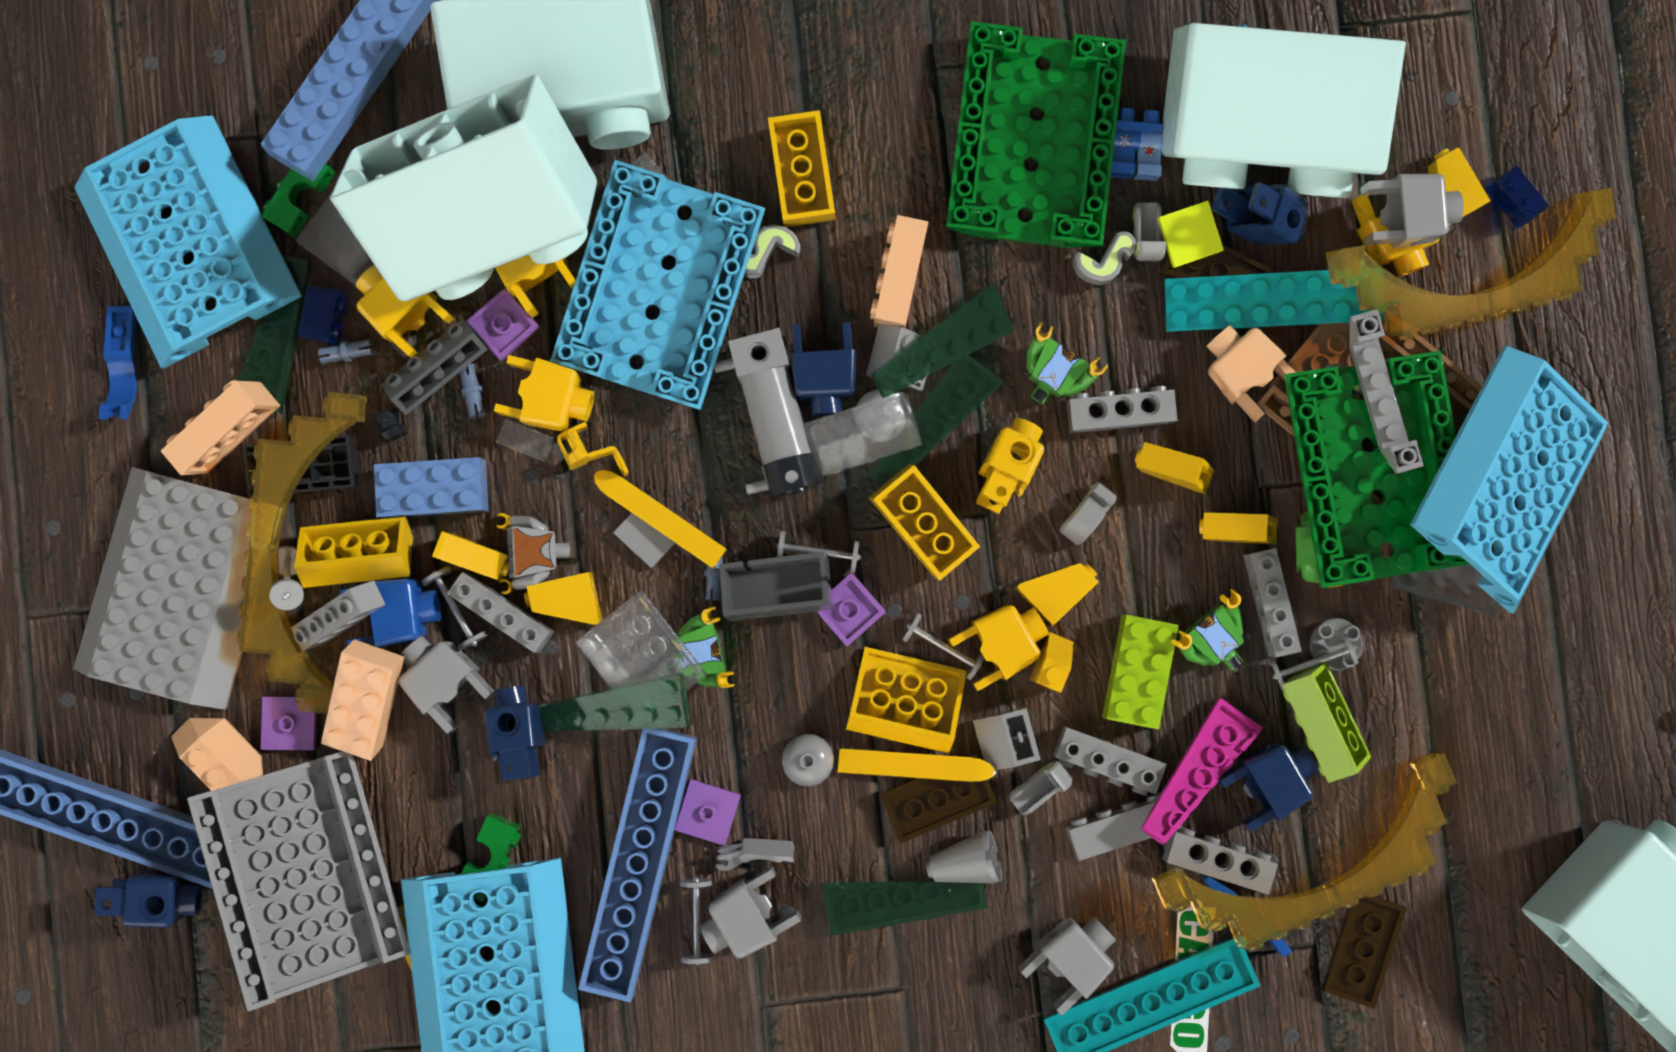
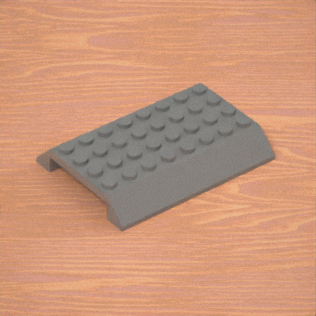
M132 467L73 669L91 678L176 701L227 709L284 507Z
M344 751L187 798L247 1012L276 1002L275 999L379 962L386 963L410 954L352 754Z

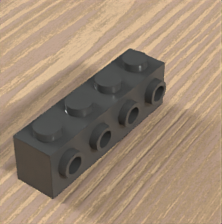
M461 319L458 323L451 325L437 340L431 341L427 348L417 356L410 358L397 372L390 374L381 385L389 399L407 415L488 349L465 320Z

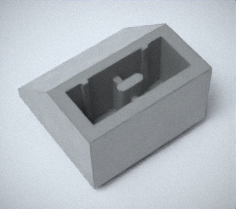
M879 325L866 375L882 382L923 391L935 341L902 326Z
M1019 707L972 720L983 760L990 763L995 770L1017 767L1041 760L1027 708Z

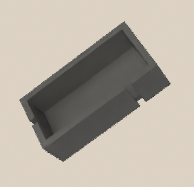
M824 552L749 560L748 566L743 561L719 564L723 616L728 621L833 610L831 586L828 583L830 581L829 559Z

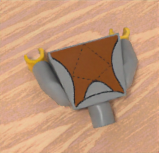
M504 513L497 515L498 517L506 518L504 525H496V527L507 530L509 578L501 579L498 583L507 582L509 589L501 592V594H509L514 590L527 589L526 586L541 583L549 577L550 570L556 569V559L569 558V543H555V533L548 531L547 526L531 516L514 515L511 517Z

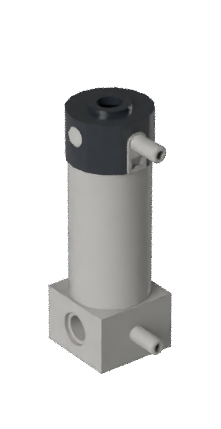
M780 328L728 341L732 358L716 362L714 371L719 373L734 368L736 370L738 380L742 385L765 480L746 484L747 494L768 490L770 497L790 496L820 485L814 456L809 447L792 383L789 361ZM758 352L766 354V357L762 360L757 361L753 359L754 355Z

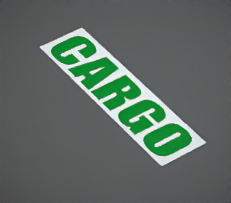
M1178 905L1175 961L1213 945L1215 907ZM1209 1008L1171 1024L1170 1046L1176 1052H1207Z

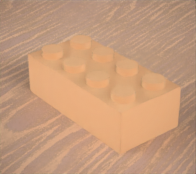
M897 215L896 223L890 222L887 243L891 244V246L884 249L881 268L885 269V273H879L875 292L880 294L879 299H873L870 319H874V327L890 325L905 328L928 221Z
M236 380L229 382L222 389L224 392L218 398L208 401L204 405L205 410L190 418L185 423L186 427L180 433L172 435L167 440V445L161 452L180 475L208 474L280 407L279 403L261 382Z
M355 639L341 652L321 744L370 761L375 757L384 744L404 656Z

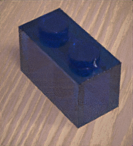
M1517 165L1485 188L1517 229L1532 221L1550 206Z
M307 285L298 337L306 341L337 345V339L341 338L343 326L340 324L341 317L347 309L345 294L335 289Z

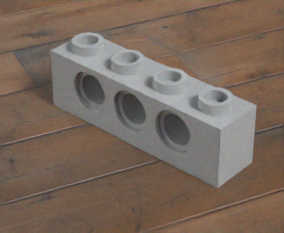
M1166 386L1151 387V392L1140 393V388L1124 390L1125 394L1114 395V391L1099 392V397H1088V393L1075 394L1073 399H1069L1066 402L1069 433L1173 424L1177 421L1174 390H1166ZM1143 400H1148L1152 403L1153 411L1151 413H1146L1142 410L1141 403ZM1120 402L1126 405V415L1122 416L1116 412V403ZM1091 405H1096L1101 409L1100 418H1094L1090 415L1089 407Z
M1276 548L1243 555L1268 657L1276 658L1302 652Z
M462 572L447 593L533 653H540L554 633L553 629L469 572Z
M371 581L348 589L291 627V630L301 650L305 651L329 642L386 604L375 582Z
M1180 827L1179 831H1176L1167 841L1162 860L1269 895L1278 866L1277 863L1270 860L1271 855L1256 851L1255 855L1246 853V847L1230 843V846L1227 847L1220 844V839L1205 835L1204 839L1194 836L1195 831ZM1196 844L1200 845V854L1194 858L1190 857V848ZM1224 852L1226 855L1225 862L1222 865H1216V855ZM1249 860L1251 869L1247 873H1241V864Z

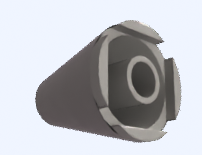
M983 830L931 855L929 862H926L929 878L933 877L935 882L994 884L1001 882L1000 861L997 862L996 853H998V849L992 832Z

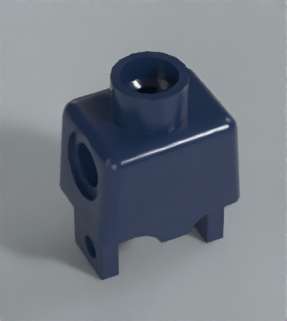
M1255 183V186H1245L1244 189H1238L1237 192L1230 188L1218 187L1211 210L1228 219L1226 226L1228 231L1253 244L1293 245L1299 242L1307 231L1308 224L1305 217L1309 202L1283 184L1264 185L1263 183ZM1253 212L1258 217V224H1250V217Z
M850 322L842 323L844 350L830 351L828 349L816 350L814 352H802L801 326L792 325L794 353H790L796 398L800 401H810L811 416L841 415L842 399L852 398L855 395L856 350L852 349Z
M525 686L494 690L496 707L485 710L484 721L488 753L492 754L494 761L500 760L502 780H517L540 776L536 747L546 745L540 706L536 703L527 702ZM513 715L516 719V726L511 731L508 721ZM510 764L512 773H510L508 770Z
M1270 743L1237 759L1238 765L1226 771L1217 782L1220 786L1227 787L1244 777L1242 787L1247 796L1259 800L1264 807L1241 821L1244 829L1252 832L1272 819L1282 820L1313 798V791L1307 780L1318 774L1319 769L1315 760L1304 746L1289 752L1288 748L1284 745Z
M144 869L128 879H113L112 887H97L94 915L124 916V927L166 928L184 916L199 915L203 901V886L197 883H188L186 879L160 870ZM105 899L111 901L110 909L104 907L103 902Z

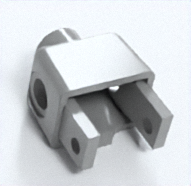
M1398 174L1392 180L1368 181L1360 188L1361 196L1387 194V203L1384 209L1380 211L1381 224L1386 226L1389 231L1372 232L1365 237L1366 246L1391 244L1392 248L1432 243L1448 233L1449 224L1460 223L1463 217L1464 203L1461 193L1459 191L1446 192L1445 179L1441 174Z
M421 636L400 654L404 656L403 662L409 669L399 678V685L423 715L429 714L447 734L454 732L459 726L440 706L444 702L449 703L458 694V689L467 681L484 699L494 695V690L478 674L480 668L450 641L438 642L432 646Z
M772 866L749 880L746 877L742 878L712 899L709 906V913L712 919L700 925V930L714 954L729 946L736 958H743L777 941L778 934L801 921V916L798 910L773 924L769 916L772 905L767 896L760 895L754 891L755 888L775 877L776 872Z
M1095 917L1082 928L1074 919L1066 918L1036 943L1038 948L1018 968L1027 978L1048 958V968L1056 977H1066L1071 982L1072 986L1053 1004L1062 1016L1082 996L1087 999L1112 972L1114 963L1105 951L1116 939Z

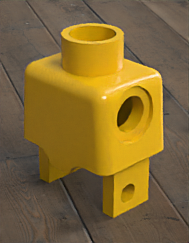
M1359 195L1351 201L1361 225L1357 229L1358 235L1374 266L1381 267L1393 262L1398 277L1429 266L1424 250L1436 244L1439 239L1432 243L1392 248L1391 244L1366 246L1365 237L1372 232L1389 230L1381 224V217L1376 218L1368 195Z
M529 255L495 267L506 289L514 298H518L532 318L539 313L525 294L527 291L558 271L561 272L572 289L576 282L567 267L569 262L566 258L550 264H537L532 261Z
M375 265L367 269L356 283V288L364 294L357 303L358 311L384 339L392 344L395 343L411 358L419 353L402 336L408 331H418L426 323L425 316L429 308L434 310L448 324L454 319L436 302L438 297L432 292L409 301H400Z
M508 355L506 363L510 366L532 372L530 376L520 382L518 394L523 400L522 410L495 404L494 412L520 419V422L527 426L561 432L570 428L572 418L585 422L588 421L594 403V391L580 388L582 378L575 370L540 358L531 361Z
M1014 418L1010 428H1003L999 432L978 472L979 475L987 479L975 502L976 504L999 514L1002 507L1007 506L1013 492L1017 493L1018 497L1022 496L1044 453V446L1038 442L1043 433L1039 426L1022 418ZM1011 452L1018 454L1021 460L1013 458ZM989 499L992 500V501H994V502H996V503H998V504H996V505L991 504L990 501H989Z
M1006 605L971 621V627L949 638L948 641L954 647L971 636L978 635L982 642L980 651L986 661H992L996 667V670L972 683L975 689L979 691L1000 678L1004 680L1009 679L1038 660L1041 653L1035 642L1048 636L1049 633L1034 607L1019 614L1014 606Z

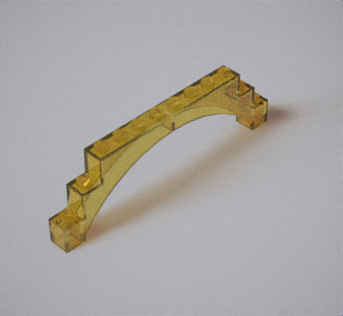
M1612 187L1573 194L1574 202L1565 221L1542 253L1512 278L1489 289L1468 295H1447L1415 287L1382 268L1365 252L1364 245L1326 252L1331 284L1342 283L1343 288L1356 286L1359 310L1373 311L1378 309V313L1384 312L1388 336H1399L1400 340L1415 338L1416 333L1421 331L1422 334L1439 332L1438 327L1445 326V329L1462 326L1461 321L1467 320V323L1483 321L1484 316L1488 314L1490 318L1506 315V310L1511 309L1512 312L1527 310L1528 304L1532 303L1533 306L1550 304V299L1555 298V301L1571 299L1572 293L1583 291L1579 264L1589 262L1588 257L1600 255L1596 228L1606 226L1605 221L1617 218Z
M328 392L327 397L323 400V412L326 413L325 418L293 415V420L290 421L288 426L291 442L259 439L258 444L254 448V458L257 462L256 470L253 471L251 478L252 485L254 486V495L249 502V511L252 512L251 523L247 527L249 549L246 550L244 555L247 571L246 576L242 580L244 602L241 603L239 609L242 625L237 633V643L240 644V652L271 655L266 664L269 681L300 684V688L297 689L295 701L298 703V711L328 714L334 684L316 667L307 653L301 650L291 630L292 625L286 610L275 607L270 601V589L275 582L279 581L278 556L283 520L290 499L300 479L313 460L340 433L356 422H365L367 396Z
M1431 753L1410 763L1413 771L1408 790L1400 810L1387 832L1361 861L1331 881L1300 893L1285 896L1246 897L1208 888L1188 878L1183 869L1175 867L1152 878L1164 908L1171 911L1174 910V912H1181L1189 908V903H1191L1201 928L1216 932L1227 927L1226 923H1228L1237 946L1251 952L1264 946L1263 942L1270 939L1276 941L1288 935L1287 932L1294 928L1300 930L1309 927L1312 924L1311 921L1318 917L1325 919L1335 914L1334 910L1340 907H1353L1359 903L1358 899L1362 897L1377 896L1383 892L1382 888L1401 885L1406 882V877L1413 874L1414 876H1420L1429 872L1428 867L1437 863L1425 836L1438 832L1440 830L1439 827L1447 823L1435 796L1448 792L1450 790L1449 786L1457 783L1445 754Z

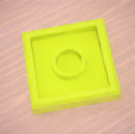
M1209 201L1157 218L1163 239L1166 241V249L1173 268L1224 251Z

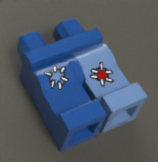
M1121 108L1117 118L1111 178L1131 179L1134 175L1133 179L1157 181L1161 176L1162 169L1160 163L1163 124H1160L1159 111L1146 110L1143 113V122H1134L1135 110Z

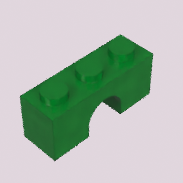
M324 164L316 179L312 182L290 169L286 177L281 178L278 182L277 191L273 198L265 203L261 217L296 238L309 217L298 208L296 203L297 196L305 189H314L323 194L336 172L330 166Z
M494 813L489 814L485 819L477 841L489 847L491 860L488 865L484 866L470 861L464 866L461 874L505 868L511 858L507 857L511 847L515 849L520 841L522 834L518 833L521 825ZM482 892L475 893L473 897L483 903L488 899L486 894Z

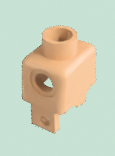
M1228 326L1207 345V348L1217 357L1209 367L1208 375L1231 404L1236 402L1254 422H1257L1265 413L1246 392L1252 387H1264L1273 379V370L1284 381V374L1295 373L1284 360L1287 355L1258 328L1250 329L1241 337L1231 326Z

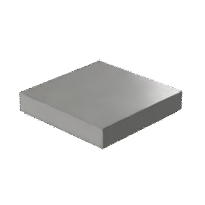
M633 513L613 532L651 568L676 544Z

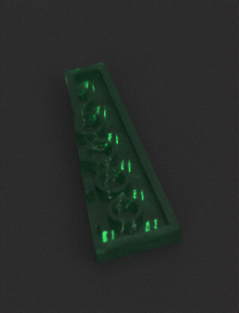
M283 256L302 297L262 317L260 325H257L254 332L256 336L252 347L247 351L246 363L242 374L239 373L237 381L261 382L279 403L280 407L273 412L277 414L283 413L312 264L309 260Z
M994 284L982 289L965 302L963 306L949 314L938 325L932 327L926 334L911 343L901 353L895 355L871 374L882 398L890 396L1015 331Z
M962 351L868 476L883 486L908 464L916 466L989 398L1004 381Z
M683 673L655 678L642 683L637 682L624 687L610 688L597 693L583 694L579 697L574 696L547 702L539 706L544 732L687 728L691 725Z
M935 881L822 882L831 936L988 908L983 883Z

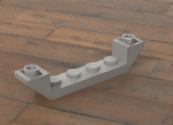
M1377 309L1350 317L1349 348L1379 450L1397 474L1424 465L1417 441H1408L1379 343V338L1385 336Z

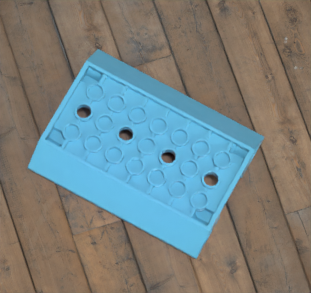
M212 115L177 119L84 168L74 188L162 369L208 346L207 337L247 316L258 320L302 297ZM148 161L150 163L149 170L146 173L140 174V165ZM165 207H171V216L167 219H162V210ZM193 252V262L185 265L183 262L185 254ZM215 298L217 301L216 307L211 311H207L205 307L207 300Z
M614 160L550 361L701 410L765 208L715 192L711 194L668 180L664 175ZM687 206L692 209V215L688 220L679 219L678 211L681 207ZM667 256H673L676 259V265L671 270H665L662 267V261ZM653 305L658 306L660 309L659 317L655 320L648 319L646 316L647 309ZM635 355H641L644 359L643 367L638 370H634L630 365V360Z
M1503 346L1410 525L1444 555L1463 557L1482 574L1477 585L1509 613L1514 614L1603 437L1608 422L1545 360L1509 346ZM1515 498H1516V503H1517V505H1518L1517 508L1515 507V504H1514ZM1492 543H1493V548H1494V550H1495L1494 553H1492V551H1491Z
M561 857L508 864L505 868L464 874L449 872L401 879L422 1052H585ZM477 892L486 894L488 898L487 905H476L473 900L474 894ZM483 946L491 947L494 950V958L490 960L483 959L480 955V949ZM490 1000L498 1001L501 1005V1011L496 1014L490 1013L486 1007L487 1002Z

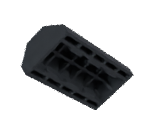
M349 434L242 445L248 498L356 487L359 472L357 452L352 437Z

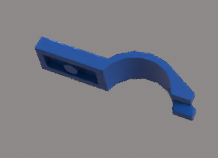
M107 306L103 357L108 367L110 383L107 400L104 404L99 405L98 419L107 420L108 417H120L122 420H128L136 399L138 387L134 347L137 317L131 306Z

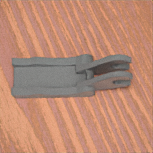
M744 838L740 844L722 846L717 849V852L721 854L716 856V860L722 864H716V868L721 871H729L743 862L746 863L755 859L770 860L777 863L782 861L794 863L793 850L795 847L793 841Z

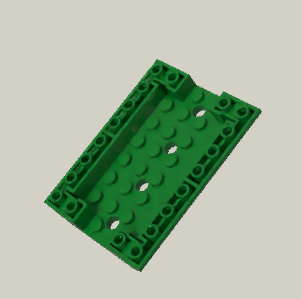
M971 21L946 227L968 236L1064 248L1102 246L1126 40L1074 34L1072 41L1022 35V27ZM1041 58L1046 59L1049 62V68L1047 70H1040L1036 67L1035 62ZM1032 109H1040L1043 112L1044 118L1040 121H1035L1030 117L1029 112ZM1027 159L1035 160L1038 164L1037 170L1027 171L1024 167V161ZM1020 210L1030 211L1032 219L1029 222L1020 221L1018 218Z
M1441 351L1385 360L1408 441H1417L1424 465L1397 474L1379 450L1364 396L1361 400L1353 396V387L1355 385L1361 386L1355 366L1343 368L1335 366L1284 374L1320 588L1469 565L1461 556L1444 555L1410 525L1456 437ZM1364 438H1369L1373 443V449L1370 452H1366L1362 448V440ZM1374 490L1379 491L1382 495V501L1379 505L1374 504L1371 500V493ZM1384 542L1388 543L1391 547V554L1387 558L1380 552V547Z

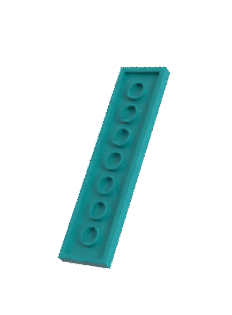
M1382 267L1165 279L1166 332L1226 329L1228 326L1232 328L1349 323L1351 316L1377 309L1380 319L1383 321Z
M1235 935L1075 1003L1062 1016L1057 1011L1043 1017L1057 1052H1108L1258 988L1260 983L1240 937Z

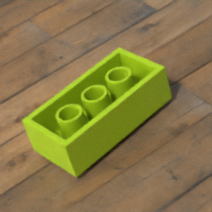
M1121 615L1102 718L1159 730L1175 647L1171 640H1176L1179 625L1131 615Z
M1327 662L1296 672L1282 685L1283 694L1295 711L1294 716L1297 724L1303 728L1306 734L1308 748L1312 752L1314 751L1320 773L1326 777L1328 783L1358 774L1369 761L1371 755Z

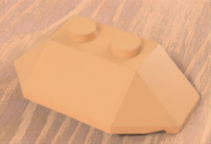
M189 718L171 736L179 758L211 791L263 776L262 756L225 718Z

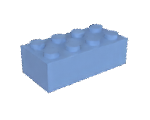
M480 457L374 464L376 516L378 518L489 512L486 460Z

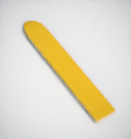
M606 470L597 471L594 474L595 483L604 494L714 569L727 550L621 476Z
M840 749L838 773L965 782L988 780L996 774L995 768L990 763L972 757Z

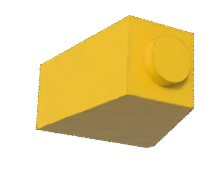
M1459 147L1451 152L1447 148L1433 156L1435 161L1428 166V174H1441L1445 179L1446 192L1459 191L1461 193L1464 203L1463 217L1490 202L1489 197Z
M1144 442L1143 447L1137 451L1135 458L1136 467L1141 472L1205 495L1215 471L1203 458Z
M1204 512V519H1200L1199 532L1203 534V539L1208 541L1276 545L1278 519L1267 514Z
M441 532L432 557L496 580H501L504 576L507 577L509 575L507 554L455 534Z
M1081 563L1019 583L1014 588L1050 626H1053L1099 582L1095 578L1097 573L1088 564L1083 566Z
M591 572L526 586L527 592L524 593L527 608L531 607L532 612L593 625L603 624Z
M1049 632L1041 649L1040 658L1036 661L1029 680L1061 693L1072 667L1074 642Z

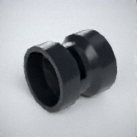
M396 408L383 411L372 418L374 425L381 428L380 438L383 443L395 441L407 434L405 426L398 421L400 415Z

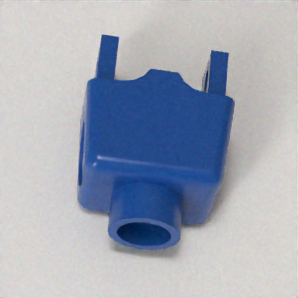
M414 579L374 581L386 605L370 614L373 637L355 640L383 648L415 641L421 636L425 638L427 635L426 623L438 622L441 619V606L437 592L435 590L422 592L420 582ZM348 589L340 590V594L344 593ZM347 640V644L349 645L353 640Z

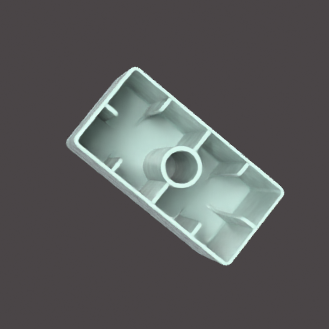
M441 0L430 5L447 109L536 74L541 79L572 136L587 135L589 144L594 148L613 150L638 145L650 137L649 124L662 122L669 118L670 111L650 0Z
M1190 23L1175 28L1162 122L1161 154L1165 157L1185 158L1182 181L1188 185L1244 189L1246 186L1248 164L1290 167L1287 187L1297 194L1350 198L1354 173L1381 175L1387 169L1406 42L1401 40Z
M533 74L355 147L348 156L331 193L330 200L400 301H409L435 290L444 300H454L473 293L491 277L495 267L529 255L532 261L537 264H550L576 251L584 243L588 235L587 226L597 179L538 75Z
M1654 820L1645 830L1611 821H1604L1522 907V912L1668 1052H1676V828L1662 820Z

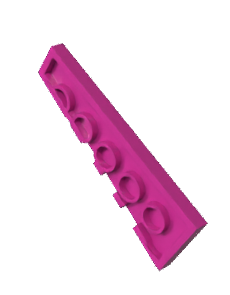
M1222 698L1217 699L1140 827V830L1160 844H1165L1188 818L1191 811L1200 804L1208 791L1217 784L1220 777L1234 764L1237 757L1258 736L1263 727Z

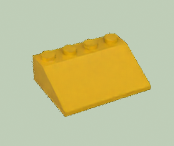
M865 647L846 730L949 754L955 739L967 670Z

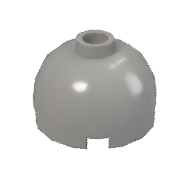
M802 734L794 737L787 743L782 753L784 773L792 782L800 786L811 787L822 783L828 778L833 769L834 756L831 747L823 738L814 734Z

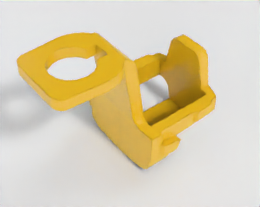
M586 422L569 428L557 436L558 445L570 470L586 465L588 461L613 454L623 477L628 476V469L616 447L610 446L587 453L578 433L587 429ZM567 439L572 449L569 454L561 440Z

